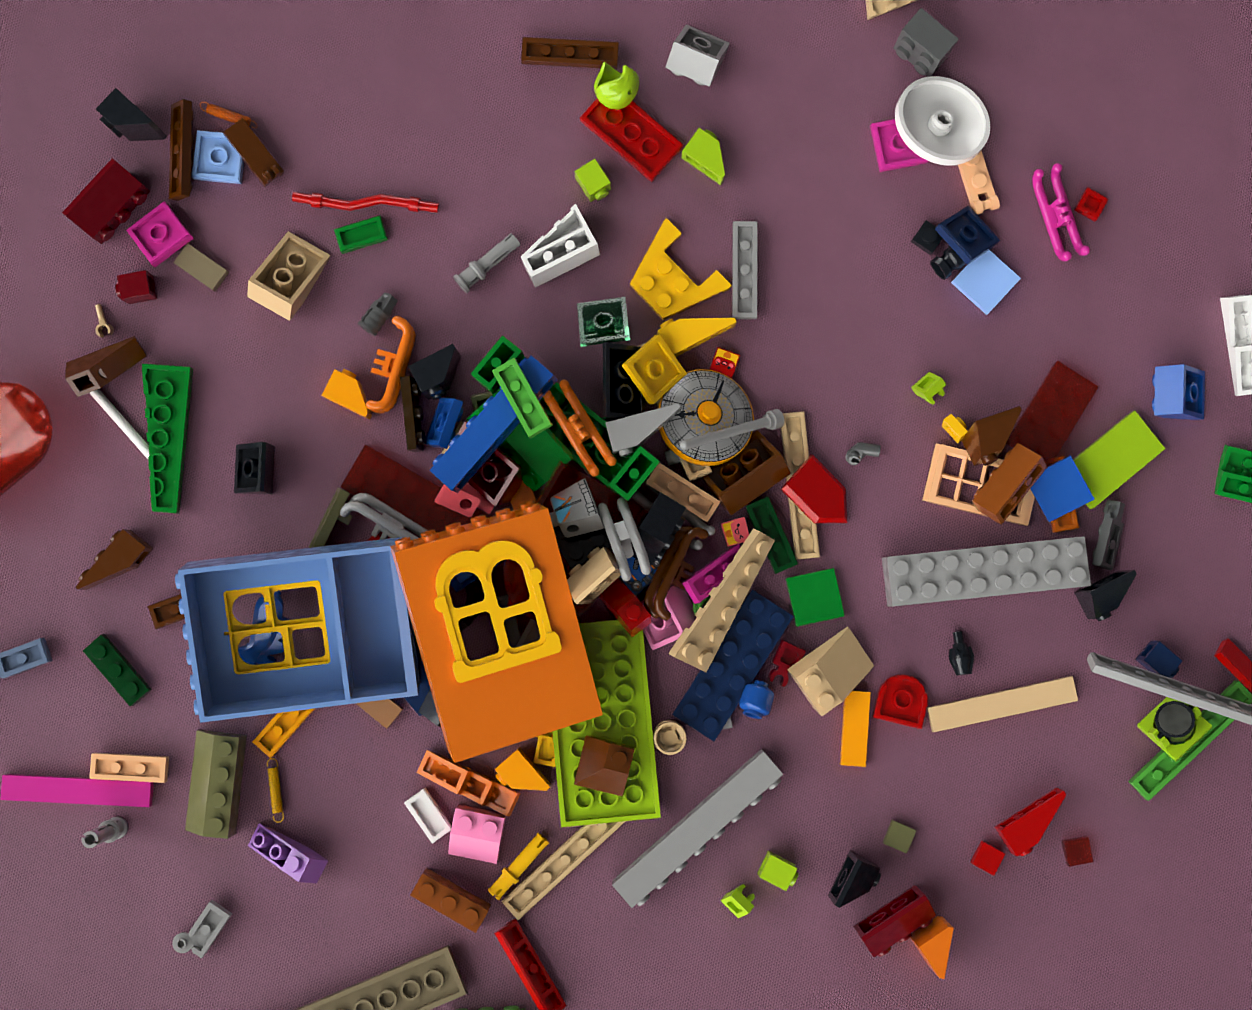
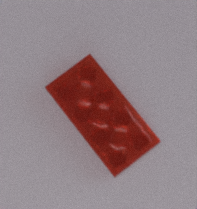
M1059 361L1054 362L1012 430L1006 444L1014 448L1019 443L1042 456L1046 466H1050L1091 401L1098 386Z

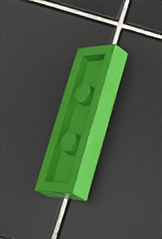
M515 358L492 370L529 438L553 426Z

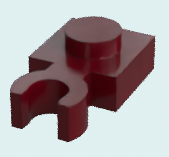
M782 639L772 660L773 664L778 666L771 670L768 679L773 682L776 675H782L780 685L785 687L789 680L787 669L800 661L806 650Z

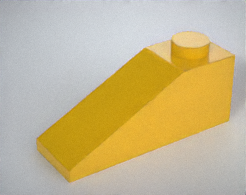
M689 318L676 321L669 319L660 325L661 329L658 330L657 335H661L674 356L677 357L735 327L736 320L735 318Z

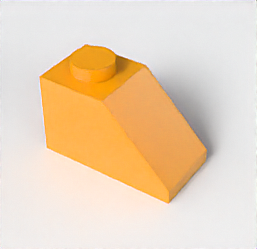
M334 369L321 396L370 420L372 414L366 407L367 399L362 384L355 379L357 375L346 369H343L342 372Z
M520 747L495 768L497 772L495 776L503 786L508 784L511 789L547 791L552 785Z

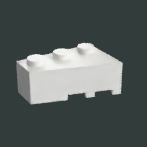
M576 204L570 208L571 211L561 221L558 220L545 236L542 235L521 256L524 267L535 288L600 255L598 244Z

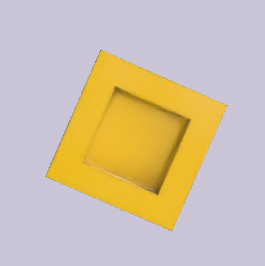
M952 414L943 420L942 427L957 444L960 443L968 432L964 421L959 417L955 418Z

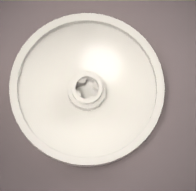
M930 76L914 81L904 90L895 108V122L903 141L917 155L936 164L959 165L966 163L978 155L989 138L990 119L984 104L971 89L950 78Z

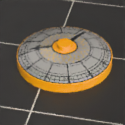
M706 369L688 371L680 381L659 399L657 409L677 403L680 406V412L659 429L660 434L667 446L685 461L702 466H714L728 462L745 448L753 431L688 450L681 449L680 443L686 439L753 421L754 414L751 403L744 390L728 376Z

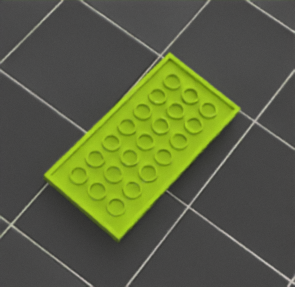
M618 620L580 623L579 627L603 715L552 731L561 827L661 818L643 630L634 637H631ZM586 735L635 747L623 797L574 785Z

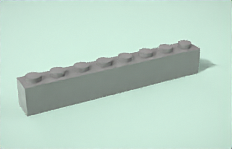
M760 749L612 880V886L631 908L636 904L638 906L643 905L650 898L649 893L655 887L658 890L661 889L669 881L667 877L672 872H680L688 864L686 860L693 854L698 856L707 847L705 843L711 838L715 840L725 832L724 826L730 821L732 823L738 821L744 815L743 810L749 804L754 806L763 798L761 794L767 788L770 790L774 789L782 781L780 777L783 773L764 751Z

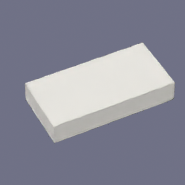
M426 787L404 802L432 844L451 831V823Z

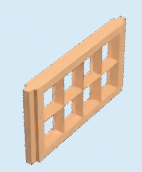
M936 443L922 501L986 516L979 512L974 504L959 501L963 483L978 486V489L986 484L985 480L989 465H983L979 482L966 479L964 476L968 460L971 461L967 451ZM947 455L962 459L959 477L943 473ZM998 458L990 466L999 467L1004 459ZM942 478L957 481L953 499L938 495ZM1031 489L1019 502L1016 514L1011 513L1005 521L1028 526L1035 498Z

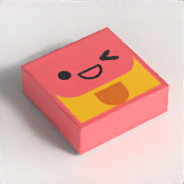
M745 517L720 524L727 547L744 543L749 536Z

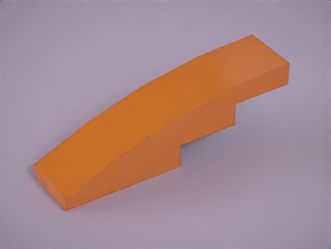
M430 750L426 751L416 772L456 794H461L480 805H486L505 816H511L521 794Z

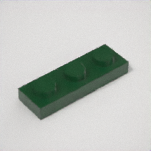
M769 497L745 506L754 529L775 540L767 555L774 574L797 565L798 562Z
M101 634L83 650L86 656L130 707L134 706L152 690L105 634Z

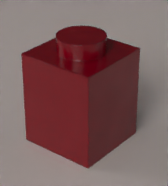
M143 270L117 275L116 293L124 302L134 304L158 299L154 276L148 271Z

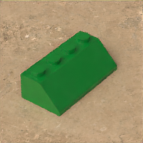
M499 388L492 396L495 397L501 389ZM484 403L466 420L469 421L473 416H478L484 409ZM521 422L498 447L522 468V480L533 492L545 484L574 457L549 428L529 438Z

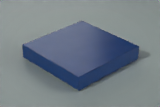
M1071 455L1048 466L1030 488L1048 522L1095 500Z

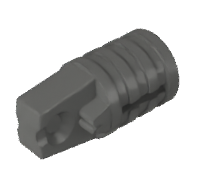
M384 292L378 300L371 304L357 324L375 337L386 320L390 318L391 311L398 300L391 294Z

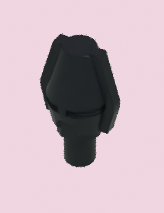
M963 631L953 632L954 644L952 645L953 648L949 649L951 666L956 676L972 674L974 662L971 646L968 647L967 643H964Z

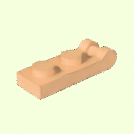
M981 150L970 161L958 165L971 208L977 215L982 214L987 209L992 211L1000 208L999 199L995 195ZM985 194L986 200L981 201L978 196Z

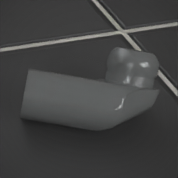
M858 442L847 451L846 461L850 465H857L866 455L879 457L881 446Z

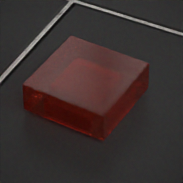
M1087 836L1062 840L1067 866L1071 867L1094 862Z

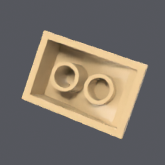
M288 231L248 280L247 297L290 321L303 305L330 259V255Z
M607 547L595 548L588 554L587 558L589 560L583 566L578 564L568 573L571 577L567 579L576 604L591 603L621 576L616 558Z
M847 626L787 670L812 707L823 716L842 703L874 665Z

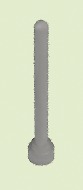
M779 409L770 410L763 415V418L683 440L680 443V447L683 450H688L764 427L771 430L782 428L784 426V416Z

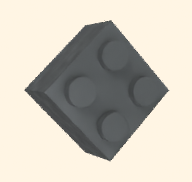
M920 8L902 29L893 49L896 50V54L901 59L908 60L913 64L919 74L930 77L949 57L959 38Z

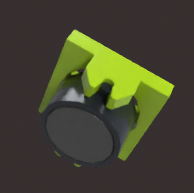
M1166 697L1137 724V727L1177 762L1212 728V725L1202 717L1198 707ZM1169 742H1171V743H1181V742H1184V743H1182V744H1176V745H1175V744H1170Z

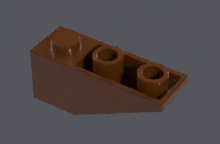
M133 336L66 362L65 379L77 397L102 388L147 357L137 338Z
M122 529L117 531L111 537V544L107 549L97 554L94 559V565L80 575L78 578L80 582L75 588L78 590H88L138 568L153 550V547L132 530Z

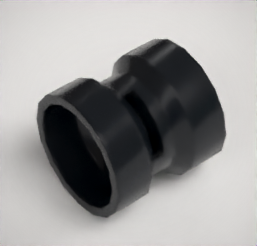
M949 246L943 251L941 257L936 256L930 261L934 272L942 280H946L952 275V271L962 268L965 262Z

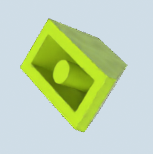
M698 128L683 149L682 159L721 185L724 181L725 171L720 143L714 133Z

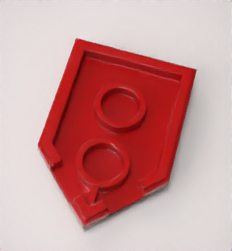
M811 454L781 490L814 524L847 523L846 488Z

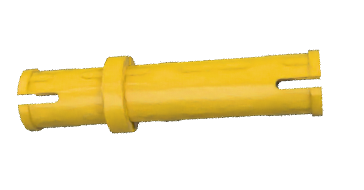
M537 832L536 836L508 868L504 867L502 869L501 876L488 888L489 893L492 896L495 895L497 900H500L513 883H518L520 875L549 844V841Z

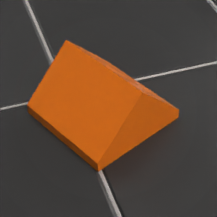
M937 916L932 919L933 922L930 925L913 932L910 938L929 967L939 978L945 979L954 928L943 917Z

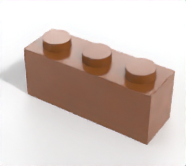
M1017 443L1013 449L1006 453L1001 465L991 472L986 484L976 491L972 502L977 510L1002 525L1047 468L1042 456Z
M428 868L424 870L410 894L413 898L474 933L479 929L491 904Z

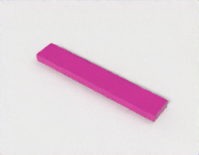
M4 774L2 775L0 800L151 807L154 782Z

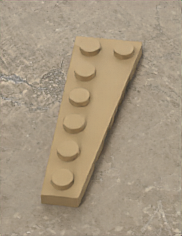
M753 528L734 556L733 561L723 572V580L719 586L713 587L708 594L711 598L704 608L699 607L695 613L696 620L689 629H684L669 652L671 656L707 672L775 541L774 539Z

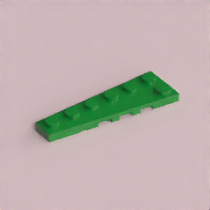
M142 364L143 391L146 397L145 418H147L148 426L146 434L150 455L148 463L150 470L151 507L153 512L179 514L193 368Z

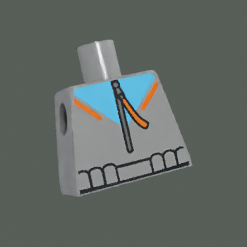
M586 479L580 480L551 497L550 501L554 512L549 514L553 528L559 526L564 537L568 538L604 528Z

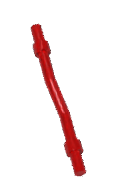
M293 192L292 194L293 202L311 204V207L322 208L324 206L353 211L378 204L408 208L409 211L413 212L422 210L438 213L439 203L422 201L421 198L413 196L404 198L377 194L347 201L324 197L323 194L314 192L312 195Z

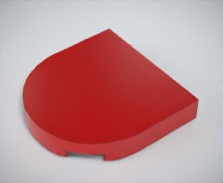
M897 674L887 678L878 690L872 717L922 729L928 704V695L924 686L918 679L910 675Z

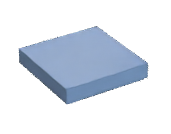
M197 130L192 178L201 181L242 184L244 160L223 133Z
M989 250L968 264L951 283L987 315L1021 278Z

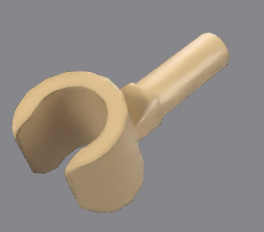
M101 304L95 305L99 318V324L95 329L96 334L99 337H104L102 329L106 326L109 335H112L114 328L112 325L107 324Z

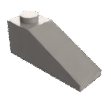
M679 403L606 422L613 453H619L620 457L633 454V449L639 448L680 412Z

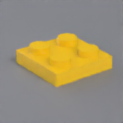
M660 334L654 335L622 364V367L649 405L655 404L687 374Z

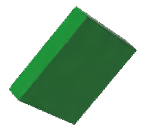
M834 568L785 578L796 627L845 616Z

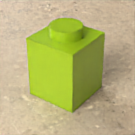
M596 159L591 160L574 171L575 179L590 202L595 199L597 201L602 200L609 194L611 182Z
M770 851L767 852L757 872L761 879L787 891L789 886L793 887L799 873L796 872L798 868L794 863Z

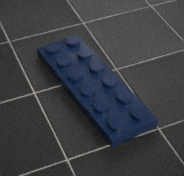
M751 590L734 618L707 672L702 670L698 672L672 715L714 742L739 704L745 685L752 683L794 616L756 591Z

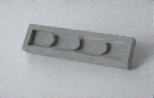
M733 221L732 318L757 319V221Z

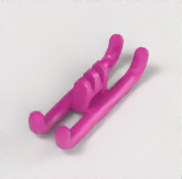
M1056 163L1052 166L1050 176L1057 199L1051 205H1049L1043 187L1042 177L1044 176V171L1042 169L1035 170L1032 176V184L1054 252L1058 259L1066 262L1071 259L1072 254L1069 251H1065L1057 228L1067 227L1074 250L1080 256L1088 255L1090 248L1083 245L1062 184V165Z

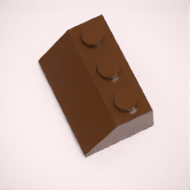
M756 430L752 433L745 448L737 456L723 464L710 466L712 473L703 476L702 479L730 515H733L790 475L791 472L781 453Z

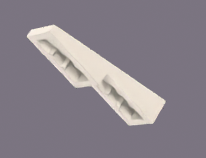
M1252 295L1222 297L1220 301L1234 392L1236 396L1252 394Z

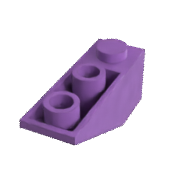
M262 823L258 824L248 844L250 848L298 882L317 883L328 862L327 859L311 848Z

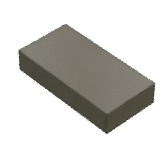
M188 243L173 262L214 292L229 274L226 269Z

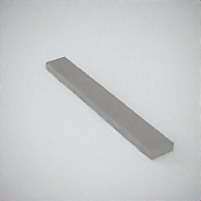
M1090 652L1087 657L1090 669L1094 673L1252 725V705L1094 652Z

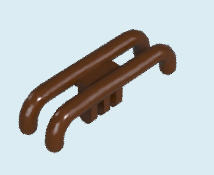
M684 526L680 527L679 531L676 532L673 542L664 553L645 593L644 607L653 618L660 617L665 621L671 618V613L664 607V600L671 585L685 591V587L680 582V579H688L690 576L684 573V571L693 573L695 567L683 561L695 537L701 539L708 537L707 530L700 527Z

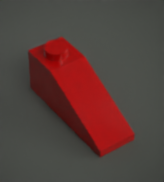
M619 578L599 595L600 599L631 637H634L651 624V614Z
M1056 787L995 826L996 831L1010 853L1016 857L1019 855L1025 856L1033 850V846L1039 843L1065 799L1066 793L1064 790Z

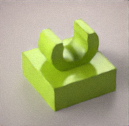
M928 372L911 388L917 396L934 405L933 396L935 394L944 396L945 392L942 388L946 386V383L941 377Z
M744 884L726 893L721 899V902L737 918L749 914L754 908L751 902L754 900L755 895L752 893L745 897L742 894V890L745 888Z

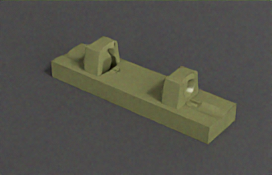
M339 487L337 488L308 548L324 546L336 520L349 525L352 516L350 514L348 517L340 515V510L344 506L350 494L349 492Z

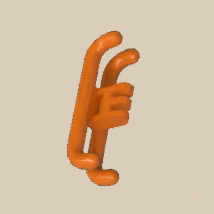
M400 316L392 318V323L396 328L403 331L397 354L377 349L376 354L385 357L383 361L375 358L373 363L382 366V369L372 368L370 372L389 378L383 398L379 401L369 400L366 403V407L374 413L388 412L396 404L401 389L400 377L405 376L415 343L416 334L414 328L406 319Z
M563 379L560 381L559 386L576 414L567 419L550 390L543 396V399L589 474L596 477L599 475V469L582 444L584 441L591 438L609 466H614L617 460L577 398L569 382Z

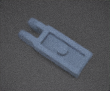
M39 638L0 653V679L11 677L53 661L45 638Z

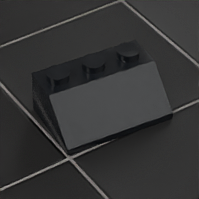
M609 342L603 343V418L607 422L645 412L644 396L622 367V364L641 347Z

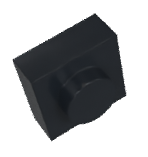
M926 220L911 242L931 255L943 238L935 230L936 226Z

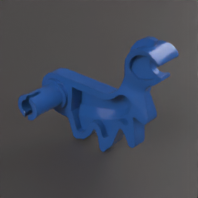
M278 590L274 593L277 618L282 621L290 620L283 616L284 602L281 599L282 596H280L281 592ZM263 595L256 602L252 624L264 623L266 621L265 605H269V602L264 603ZM279 632L250 635V642L243 647H238L239 655L248 664L274 663L276 659L271 655L284 652L282 635Z

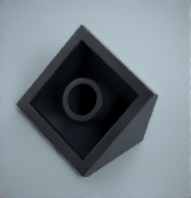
M267 442L236 445L234 493L273 495L275 446Z

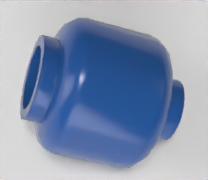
M755 680L754 684L745 685L739 702L744 715L754 719H762L763 716L770 714L774 692L768 688L769 684Z

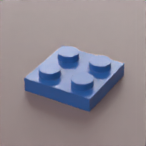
M455 398L439 399L426 436V445L447 449L449 443L455 437V431L453 430L456 422H459L463 415V408H461L463 401Z

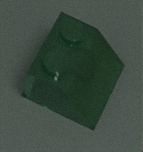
M626 297L577 303L581 347L603 344L604 342L612 343L630 340L631 330Z

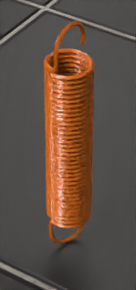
M207 103L205 111L207 114L233 123L243 118L248 126H250L251 118Z

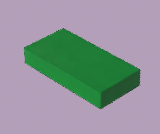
M380 215L334 229L342 254L388 240Z

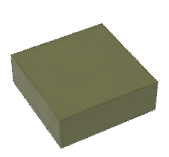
M892 819L883 843L907 854L916 830Z

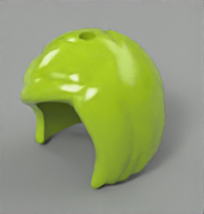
M603 62L594 83L597 99L610 109L618 110L625 108L634 100L638 92L639 76L636 71L627 65H623V72L620 73L607 64V62Z

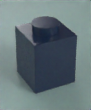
M1150 641L1135 659L1148 671L1169 678H1173L1178 673V666L1182 663V660L1160 641Z

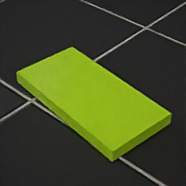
M1136 411L1130 412L1073 459L1095 499L1086 504L1089 509L1095 508L1165 450V447Z

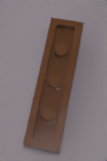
M523 37L521 62L522 64L586 68H601L603 62H607L611 67L617 69L619 42Z
M186 99L171 104L169 199L175 201L190 197L192 190L190 176L193 165L191 158L193 135L191 130L194 113L192 111V101Z

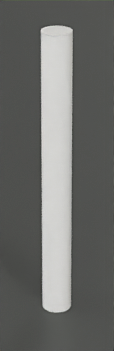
M99 389L90 392L91 396L148 459L150 456L149 445Z

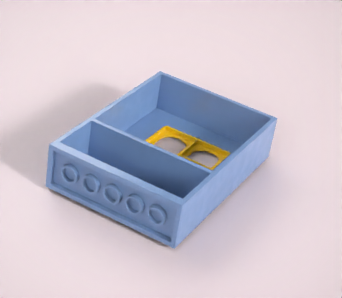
M402 537L191 561L178 570V574H175V584L177 589H181L182 599H179L180 614H184L185 624H183L182 629L183 637L185 640H188L189 650L186 651V659L188 665H192L193 675H190V686L196 692L194 712L195 715H199L200 723L418 696L420 676L414 629L390 546L396 545L395 541ZM311 586L316 588L320 610L318 616L283 621L277 618L274 598L276 591ZM261 593L264 597V603L269 602V605H265L266 621L258 624H243L234 617L232 611L235 600L241 595ZM320 627L323 633L325 655L306 659L296 658L292 632L296 629ZM270 632L281 633L285 655L283 661L254 665L244 662L240 657L238 645L244 637Z

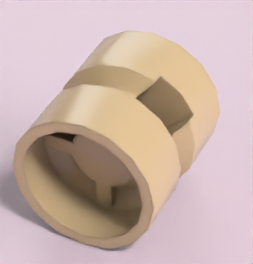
M668 719L661 721L655 727L653 733L654 743L660 752L673 755L682 751L686 744V733L680 723Z

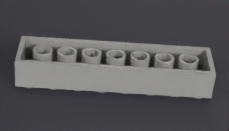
M1085 536L882 558L887 607L1091 586Z

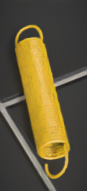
M270 758L269 760L274 759L277 762V767L267 769L272 813L282 812V820L279 822L275 821L280 823L284 819L280 792L278 761L275 758Z

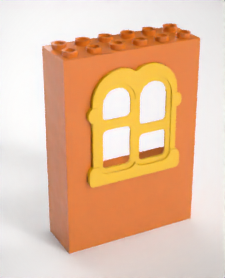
M535 501L520 504L521 509L513 511L510 508L498 510L495 512L496 516L486 518L485 515L470 519L471 523L469 524L453 523L445 526V531H425L420 533L421 537L411 540L410 537H404L396 540V545L390 546L446 746L454 763L603 715L549 510L539 503L535 504ZM511 559L520 564L523 570L529 599L522 603L501 608L497 602L491 573L493 567L498 562ZM460 572L474 573L482 584L484 599L477 603L455 608L449 593V585L452 578ZM481 612H488L499 650L495 654L471 661L467 657L458 622L462 618ZM526 612H533L540 632L539 640L515 648L511 647L505 631L504 620Z

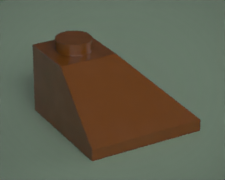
M1020 406L973 423L962 439V443L974 466L982 463L984 466H987L998 460L997 457L1004 449L1022 411Z
M586 735L574 785L623 797L635 747Z

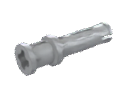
M510 233L479 260L471 261L469 267L459 275L455 274L453 276L454 280L465 293H468L470 287L479 280H484L487 276L486 273L519 247L520 242Z
M118 816L105 820L97 828L83 834L85 837L81 839L82 844L86 848H93L103 842H114L126 835L128 823L124 818Z

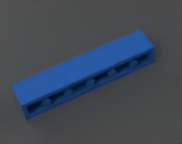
M532 355L528 359L524 358L519 363L540 401L558 379ZM501 386V390L495 397L491 396L486 400L481 413L478 416H473L467 422L466 430L451 440L449 443L450 448L444 454L438 455L432 463L433 467L430 471L451 491L459 493L520 423Z

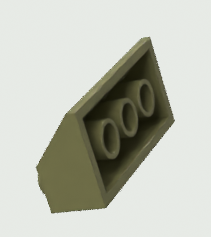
M203 730L196 731L186 831L203 837L228 839L236 834L247 735Z

